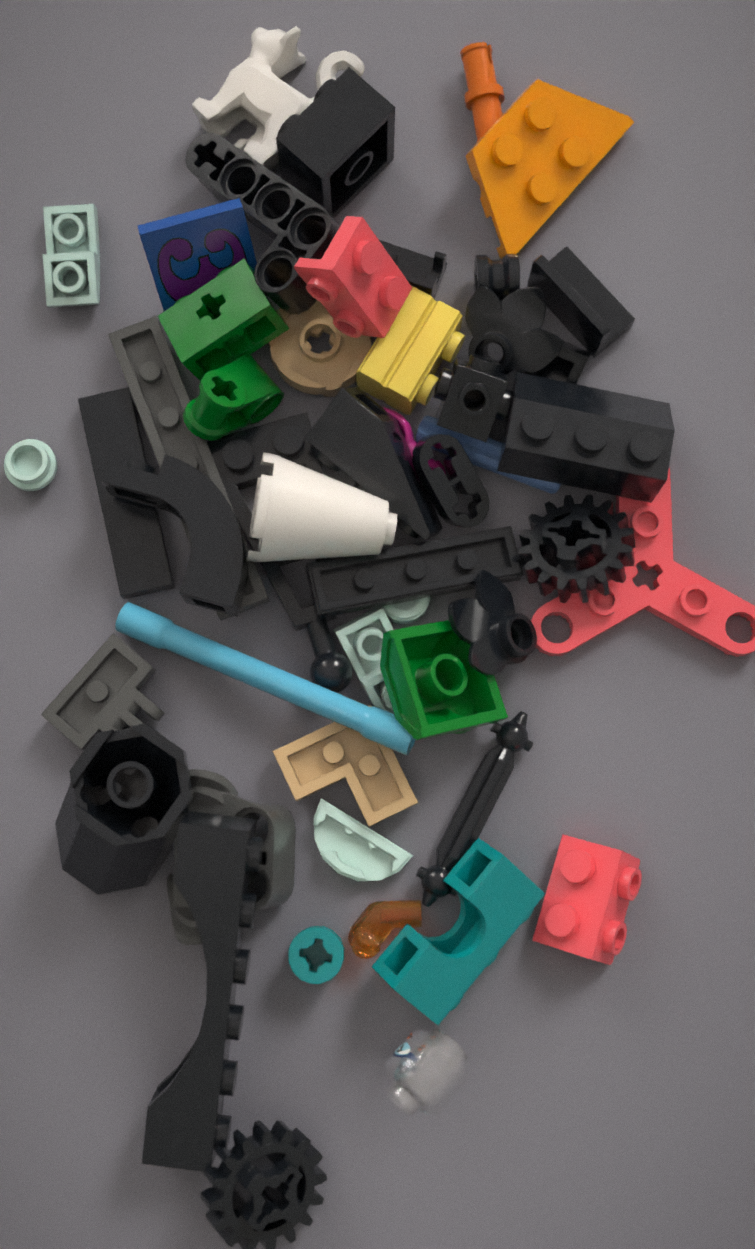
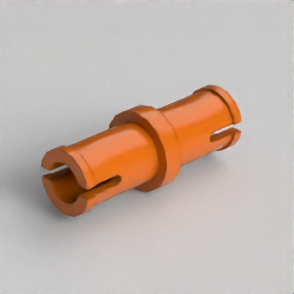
M486 42L472 43L465 46L460 52L468 91L464 95L466 108L472 111L477 142L503 115L501 104L505 100L503 87L497 84L492 47L490 44L487 45Z

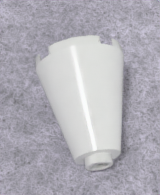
M263 452L260 465L271 466L269 475L261 474V478L258 477L249 537L259 539L258 551L247 549L246 561L269 562L378 555L381 553L383 544H393L397 526V514L389 512L388 501L275 454Z

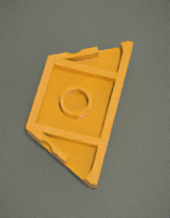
M537 79L527 87L465 155L473 180L480 187V201L486 218H492L501 245L497 248L501 259L506 254H517L632 126L634 121L629 116Z

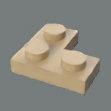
M337 722L326 725L273 751L296 801L304 799L346 778L368 827L418 804L393 750L369 740L358 731Z

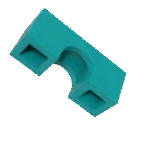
M477 838L443 880L458 894L460 899V914L454 926L443 935L426 937L418 933L407 923L372 965V968L398 994L436 1025H439L446 1015L459 1005L464 993L481 972L494 962L499 950L516 929L528 920L533 913L534 907L546 894L508 858L480 838Z

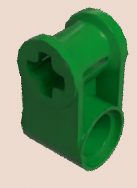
M246 354L235 359L230 364L204 374L199 384L200 394L185 407L183 421L188 430L195 436L204 440H218L248 424L253 425L265 419L282 402L284 392L251 355Z

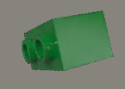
M242 259L232 267L222 270L214 279L190 295L180 298L172 307L157 316L181 363L199 381L208 371L230 364L243 355L252 354L290 329L276 303L256 284L255 271L245 259Z

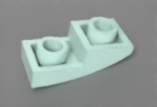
M94 204L43 207L47 253L43 254L47 307L100 305V248L97 207Z
M376 607L333 629L372 706L394 714L380 670L383 634L394 629L384 609Z

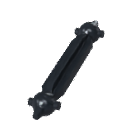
M520 711L511 721H506L503 724L498 722L493 724L491 731L496 734L498 745L485 753L436 848V865L430 866L427 869L421 866L416 873V876L421 878L424 890L422 905L429 908L438 898L445 897L448 894L452 896L457 894L443 880L477 840L514 769V753L522 749L530 751L533 742L528 740V732L526 730L528 714Z

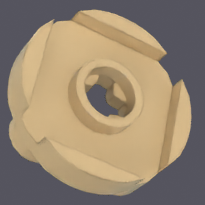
M318 300L310 309L301 314H289L281 308L279 309L290 329L270 341L269 345L272 364L287 384L307 394H322L326 397H335L341 388L348 387L357 381L356 372L371 348L370 336L361 335L359 338H353L339 331L333 324V317ZM323 332L330 335L329 344L332 348L328 352L322 351L320 354L312 352V345L307 342V339L310 336L319 338Z

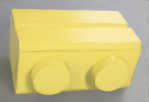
M412 286L385 338L377 337L356 372L357 386L362 391L378 400L385 401L387 405L406 415H411L418 402L426 406L434 394L439 379L434 374L443 359L452 363L464 343L466 336L460 333L463 315H461L460 311L440 300H434L429 294Z

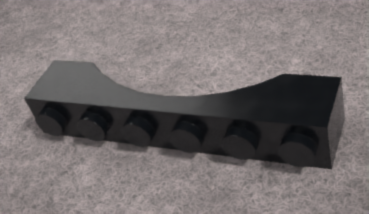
M188 811L179 822L173 882L189 905L201 935L207 966V999L200 1032L195 1043L180 1064L158 1085L148 1106L142 1164L204 1172L205 1168L213 1166L216 1157L215 1150L218 1146L228 1149L232 1116L222 1115L224 1096L233 1097L238 1071V1061L229 1060L231 1040H240L244 1019V1005H236L235 998L237 984L246 985L251 957V950L241 949L243 928H253L257 906V894L248 893L250 871L259 872L264 843L263 837L254 836L256 819Z

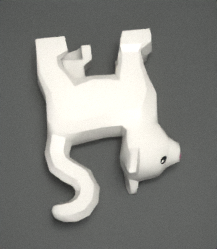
M297 26L287 33L281 29L269 31L262 27L255 29L251 36L252 49L250 56L230 71L222 88L212 100L209 101L199 97L192 104L194 114L197 116L200 126L207 133H215L224 138L244 119L251 123L257 129L255 134L250 139L240 138L234 146L269 170L279 162L276 137L280 127L291 115H300L314 101V97L308 99L280 79L306 62L305 55L298 52L297 43L301 30ZM344 50L331 53L321 60L316 72L317 91L327 80H336L335 76L339 70H346L348 67L361 77L365 70L363 61L355 54Z

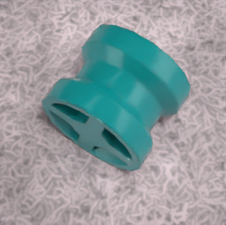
M311 926L302 930L292 940L288 950V962L292 972L300 980L309 984H322L331 980L340 971L344 961V945L341 938L334 930L325 926Z

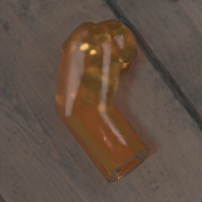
M421 900L375 901L368 904L350 928L348 941L352 952L361 959H371L380 952V946L393 928H404L407 923L412 928L422 927Z

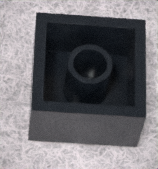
M350 67L336 80H327L317 91L314 101L300 115H291L278 131L276 144L281 178L324 207L334 219L394 160L395 106Z

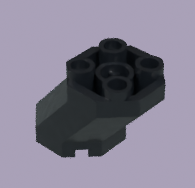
M147 724L130 726L127 729L108 730L95 734L69 771L71 782L55 822L62 870L98 895L148 886L173 850L172 844L178 833L179 822L189 811L194 800L186 751Z

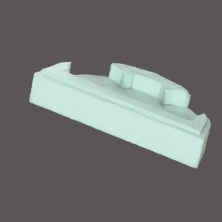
M321 798L314 816V840L323 860L338 874L356 881H380L399 872L413 857L412 854Z

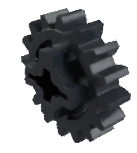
M591 494L586 495L582 504H575L571 495H565L564 506L559 508L550 501L546 502L547 514L544 517L531 514L528 517L531 530H520L519 537L522 547L518 549L521 566L524 567L528 583L538 582L540 594L544 597L554 589L558 590L561 603H566L571 593H579L581 601L587 603L590 597L589 591L597 589L604 596L609 595L608 581L613 580L624 583L626 580L624 567L634 566L635 563L633 548L636 547L633 528L628 527L626 513L621 512L614 515L613 502L610 500L605 501L599 507L594 506L593 495Z
M260 1120L255 1121L252 1136L246 1138L237 1129L233 1132L235 1146L231 1150L221 1146L216 1148L215 1152L222 1162L219 1167L205 1168L203 1174L213 1187L202 1191L201 1199L210 1209L205 1214L207 1220L227 1245L232 1247L238 1242L242 1249H255L259 1241L265 1249H275L276 1238L281 1235L290 1243L296 1240L293 1227L298 1222L307 1226L313 1223L311 1216L306 1211L310 1205L323 1204L324 1198L314 1188L327 1180V1174L317 1166L323 1159L321 1153L298 1128L291 1130L283 1121L277 1120L270 1131Z

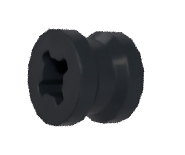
M506 254L501 260H491L487 255H476L474 262L475 292L483 285L496 293L502 301L509 294L520 289L518 254Z

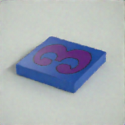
M240 198L137 226L163 311L172 307L180 298L190 295L214 279L222 270L232 267L242 259H245L255 271L257 260Z

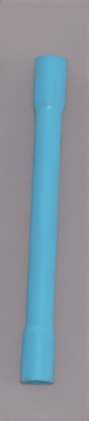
M131 602L126 603L118 614L115 624L117 632L157 649L169 650L358 731L363 737L408 756L415 744V738L396 720L393 713L378 707L364 705L180 627L174 624L172 620Z

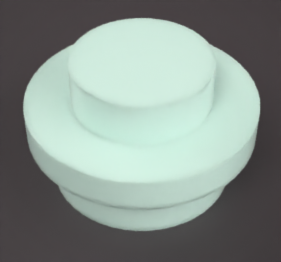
M26 439L14 444L4 459V471L7 478L15 487L24 491L43 489L51 483L57 472L58 464L54 452L47 444L36 439Z

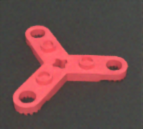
M670 468L668 469L667 481L652 503L616 496V514L626 513L628 527L633 528L636 546L633 548L634 566L624 567L626 575L624 583L613 580L608 581L610 594L607 596L599 593L597 589L589 591L590 597L587 603L581 601L579 593H571L566 603H561L558 596L538 608L530 620L537 636L535 648L548 656L559 657L565 655L644 609L700 641L703 640L716 647L726 655L739 657L755 651V606L673 561ZM641 565L645 571L654 568L658 574V577L653 581L654 590H650L646 584L639 587L634 584L633 579L638 574L636 566ZM560 615L561 618L566 619L571 629L568 640L562 643H553L544 637L541 624L547 616ZM732 615H740L742 618L745 617L746 621H750L753 634L747 643L734 642L727 635L725 625L727 619Z

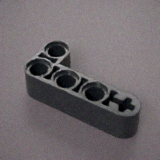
M205 133L197 137L190 144L186 152L185 161L187 168L221 202L240 198L246 220L274 239L255 267L254 277L256 284L284 312L301 314L307 311L317 300L307 292L306 283L295 271L294 266L299 258L321 259L340 227L339 224L324 207L220 135Z

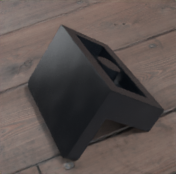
M567 246L549 261L543 255L533 261L527 286L540 287L542 289L546 307L594 358L632 327L635 318Z

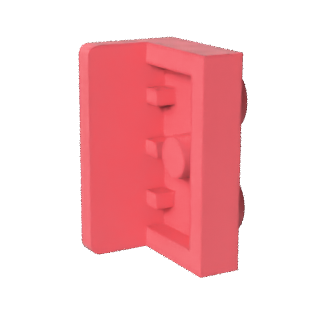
M346 216L321 259L299 258L294 266L295 271L306 283L307 292L314 299L321 302L333 317L334 326L345 335L353 338H359L361 335L385 338L412 289L410 283L363 217Z
M562 834L532 941L611 965L614 956L621 952L625 944L627 926L624 920L629 901H633L636 898L641 886L640 859L622 850Z

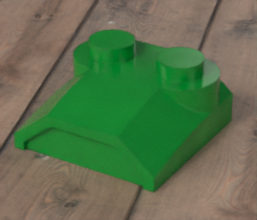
M449 620L389 630L383 634L380 670L395 718L415 740L451 733L463 734L477 727L494 724L508 718L495 676L481 674L469 665L468 653L470 644L461 640L454 633Z

